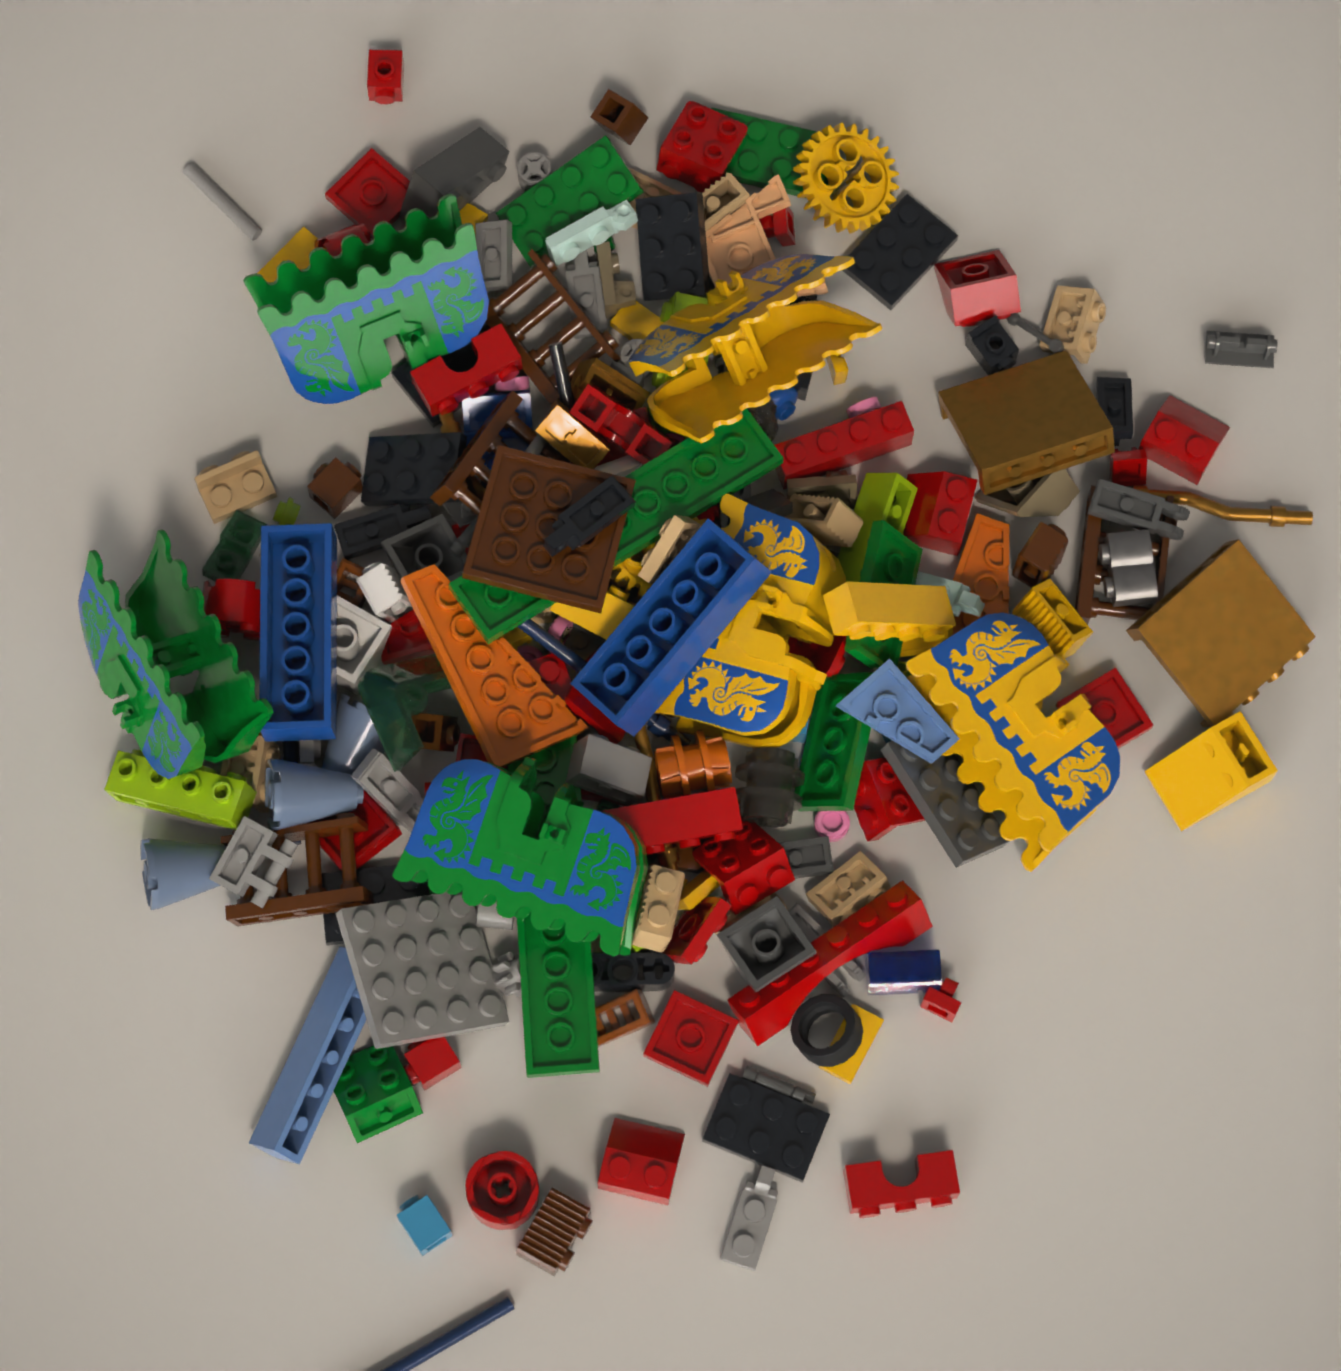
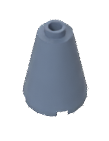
M342 694L336 711V739L328 740L321 768L352 774L372 749L384 754L400 736L405 726L397 723L395 728L391 727L393 719L354 700L351 706L347 704L350 697Z
M268 759L267 761L271 768H266L265 807L273 810V817H266L269 830H281L332 817L340 813L356 811L357 804L363 803L364 789L351 777L352 774L280 759Z
M150 838L142 839L140 842L141 860H145L142 876L150 910L163 908L221 886L209 878L227 845Z

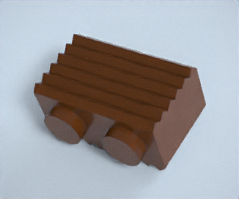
M1040 522L1018 554L1012 576L1030 588L1051 578L1055 569L1061 564L1068 545L1066 533L1054 524L1047 525Z
M552 1187L517 1247L516 1255L552 1276L556 1275L558 1269L565 1272L575 1255V1252L570 1250L577 1237L582 1240L584 1239L593 1223V1220L588 1218L591 1213L590 1208Z

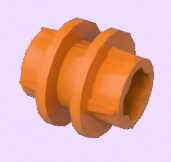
M703 730L695 731V744L682 746L679 735L676 734L671 735V745L656 748L654 760L660 791L664 798L691 795L690 791L704 789L705 792L729 787L732 784L729 755L722 736L705 738Z

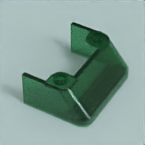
M435 653L371 668L359 680V693L394 772L400 771L424 747L411 716L420 714L427 707V694L452 688Z

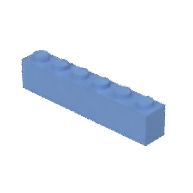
M339 947L249 1141V1144L275 1158L299 1165L366 1021L345 947Z

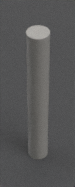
M193 163L185 167L183 173L252 241L261 235L262 231Z

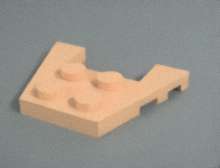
M779 175L768 181L769 184L756 194L754 192L745 200L746 203L732 215L729 213L706 232L709 275L715 288L717 287L715 281L718 279L726 280L727 284L732 282L728 274L731 271L739 272L742 275L765 262L776 259L759 219L791 206L790 199ZM824 282L815 288L802 289L797 292L798 297L823 295L828 293V289Z

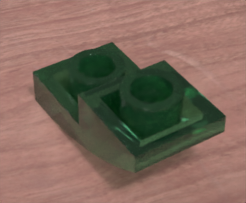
M236 510L220 534L219 544L203 566L202 575L215 582L216 579H240L261 542V526H267V524Z

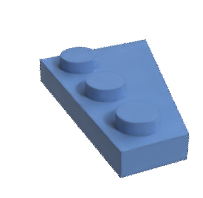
M888 659L836 705L839 709L931 764L960 739L891 659Z

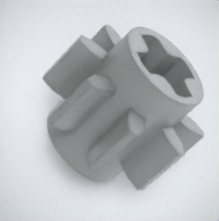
M510 951L499 956V963L492 966L494 970L492 980L495 986L500 989V992L505 993V996L514 993L516 997L522 995L519 953L514 955Z

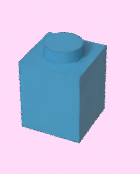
M416 1195L400 1206L402 1212L397 1214V1218L422 1256L453 1236L450 1228L428 1195L421 1199Z

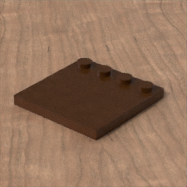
M498 445L462 578L601 614L628 512L575 550L567 546L552 557L543 545H545V538L555 531L552 525L558 520V515L609 477L614 476L631 496L636 480Z

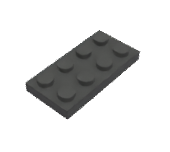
M894 741L888 742L881 749L886 760L956 868L1003 848L1010 842L1001 837L999 833L1000 824L993 813L984 812L979 808L978 797L980 793L973 783L963 784L958 780L956 773L961 764L955 754L950 756L941 755L931 764Z

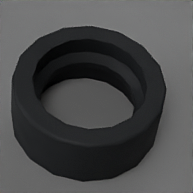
M820 994L809 998L799 1006L794 1014L790 1029L793 1043L807 1060L818 1066L826 1067L842 1064L851 1058L862 1042L864 1031L861 1018L845 999L834 994ZM830 1012L841 1014L845 1018L846 1027L840 1040L832 1046L823 1049L813 1047L808 1041V1034L814 1021Z

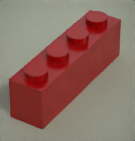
M899 401L775 444L774 446L784 458L783 464L776 467L775 470L784 490L787 489V479L824 476L826 471H839L912 445L914 428L903 402Z
M735 787L603 810V812L624 819L636 829L646 847L647 855L666 852L665 845L679 843L680 849L700 846V839L714 837L715 843L736 839L735 832L743 830Z

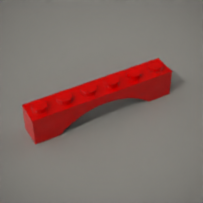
M903 880L812 941L811 944L817 952L815 955L758 992H755L748 985L731 996L727 1001L736 1019L739 1020V1026L758 1047L786 1028L806 996L838 967L874 950L905 946L932 928L933 925L922 899Z

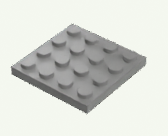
M445 892L443 894H431L342 908L336 913L375 1049L502 1027L509 1022L500 989L495 986L492 980L493 965L482 929L476 925L477 913L475 906H469L464 902L462 892L457 895H450Z

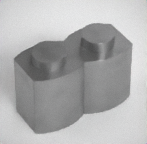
M1149 530L1107 533L1104 543L1099 544L1100 562L1102 565H1107L1109 576L1104 577L1103 580L1105 597L1111 598L1113 607L1155 603L1158 598Z

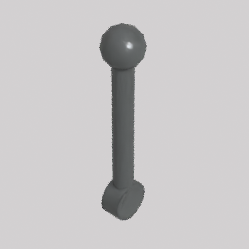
M1013 313L1007 318L1010 325H1018L1049 345V349L1056 354L1063 351L1064 344L1059 339L1052 340L1022 321L1018 313Z

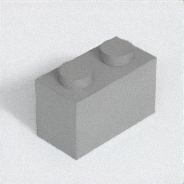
M588 734L574 744L566 783L630 806L644 797L652 757L641 754V751L635 747L620 746L609 742V739L603 735Z

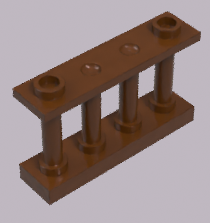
M531 249L527 254L536 265L496 299L494 297L489 299L486 323L490 328L502 323L521 356L524 372L550 405H552L556 399L560 401L555 374L549 377L542 368L546 364L545 360L550 357L548 345L562 342V345H564L585 327L596 339L597 343L567 367L570 382L580 361L593 358L599 359L605 353L616 362L621 360V357L615 351L619 344L607 330L603 333L600 332L554 274L558 269L555 263L546 253L540 256ZM546 276L556 291L517 324L512 322L508 325L502 318V315L506 313L504 309L542 277ZM563 302H566L577 316L537 350L532 348L528 351L522 343L526 338L525 334Z
M511 391L495 406L434 490L430 498L439 506L450 498L455 501L459 499L475 514L479 515L482 500L467 488L468 484L465 482V479L468 475L472 477L476 475L485 484L488 483L491 470L484 465L486 461L482 456L486 451L496 454L498 445L508 447L501 441L503 437L499 435V432L502 428L506 430L510 428L529 445L537 436L535 431L518 418L519 413L515 410L523 399L517 393ZM549 443L540 453L544 457L570 463L564 455Z
M1091 485L1086 503L1075 610L1087 625L1090 619L1096 618L1097 615L1138 620L1150 608L1132 605L1113 607L1112 603L1099 601V597H1093L1094 585H1100L1104 577L1109 576L1108 570L1103 568V565L1097 564L1099 544L1104 543L1106 532L1100 531L1102 518L1087 514L1096 487ZM1167 495L1165 501L1173 503L1174 496ZM1162 513L1159 521L1177 526L1178 520L1166 517ZM1160 535L1159 543L1151 542L1153 556H1157L1155 574L1158 598L1155 603H1152V607L1164 597L1170 538L1161 537Z
M340 813L334 816V820L301 824L281 830H271L278 834L271 846L278 851L285 838L291 842L305 840L309 889H306L303 895L292 896V893L288 891L287 868H285L276 884L277 892L274 897L267 900L263 908L250 902L254 896V887L250 885L243 897L240 896V899L237 900V904L225 906L226 920L239 927L336 913L342 908L374 904L373 893L364 886H361V883H357L354 833L368 831V824L354 813ZM236 830L232 831V835L221 836V844L228 845ZM339 835L343 884L339 886L340 889L327 891L326 888H323L319 838Z

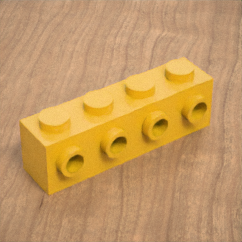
M847 581L823 595L833 634L849 636L851 640L874 637L875 640L880 641L896 637L900 641L923 638L924 642H933L943 638L945 631L956 626L945 586Z

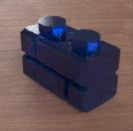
M939 949L867 953L865 960L867 995L919 993V990L926 993L929 986L938 991L942 986Z

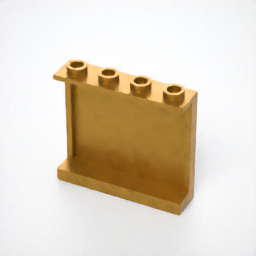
M1067 350L938 392L941 417L943 420L949 418L976 466L980 488L984 495L1115 453L1113 427Z
M1239 539L1224 543L1126 630L1134 641L1142 640L1203 716L1204 720L1200 723L1202 727H1212L1234 715L1232 711L1241 703L1246 705L1253 701L1260 693L1257 689L1266 681L1271 683L1280 677L1285 671L1283 666L1291 659L1295 661L1307 653L1310 649L1308 644L1316 637Z

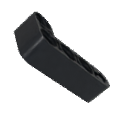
M592 953L593 967L597 971L594 977L595 992H631L635 989L642 990V992L663 991L669 988L674 981V962L671 957L664 953H631L627 956ZM619 965H626L631 968L633 974L626 980H620L613 975V970ZM638 965H643V980H638ZM656 965H661L664 971L661 979H656L655 973H653Z

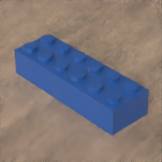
M708 518L570 684L615 725L635 737L769 577L772 571Z
M332 523L261 526L259 699H267L274 712L260 731L265 742L336 739L337 536Z

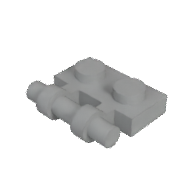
M244 816L209 879L241 897L245 895L250 885L255 887L257 890L250 902L263 908L269 897H274L277 892L276 884L285 868L289 869L294 859L291 857L298 845L285 838L279 851L272 848L271 846L278 834ZM265 857H268L273 862L264 878L261 879L255 875Z

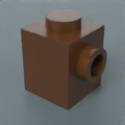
M610 89L607 90L590 116L606 132L630 146L649 118L634 103Z
M335 457L329 464H322L314 473V480L307 486L309 497L333 519H336L362 492L363 487L360 479L362 475L351 463L346 462L343 464Z
M410 712L406 747L454 752V747L460 738V726L457 724L458 717Z

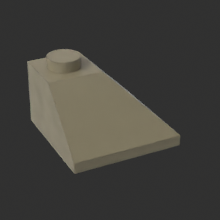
M1063 469L984 495L981 490L975 496V499L978 503L1018 517L1059 516L1069 507L1072 500L1080 493V490L1068 472Z

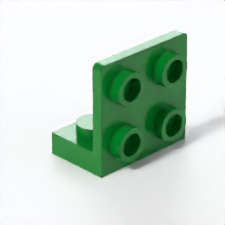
M373 1045L349 1056L336 1084L334 1093L357 1143L423 1114L413 1087L393 1046L375 1049Z

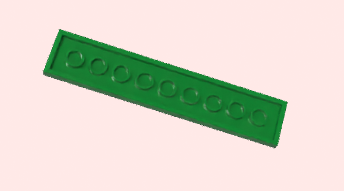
M747 408L742 411L743 417L738 422L716 427L714 429V437L707 442L701 444L691 438H687L625 476L626 478L636 480L632 498L636 503L627 513L613 568L661 538L659 532L669 518L679 515L693 519L721 502L725 494L732 495L783 464V456ZM462 576L449 583V590L487 644L492 643L557 603L463 579Z
M578 735L528 756L537 760L535 766L537 780L534 791L542 795L546 802V812L537 837H539L543 823L546 821L555 794L566 783L574 744L578 742ZM525 758L509 764L508 770L514 773ZM574 786L577 800L582 801L581 788ZM556 830L552 832L553 837L555 836ZM531 913L524 919L517 918L527 1078L600 1072L591 942L584 941L572 942L567 939L565 934L566 923L559 930H537L531 923Z

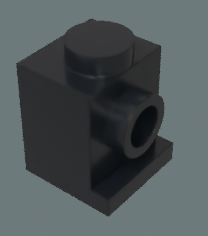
M996 315L970 331L965 344L987 375L1012 368L1017 362L1016 359L1019 348L1001 326L1000 320ZM996 342L1000 348L994 349L990 344Z

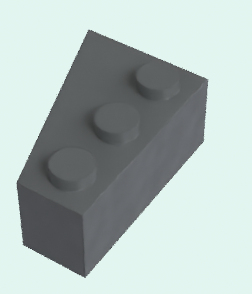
M481 127L477 128L413 171L399 217L405 221L407 212L414 208L421 209L427 217H434L438 212L437 203L439 199L447 194H455L460 211L467 203L470 204L491 183L497 182L504 175L507 169L505 163L510 151Z

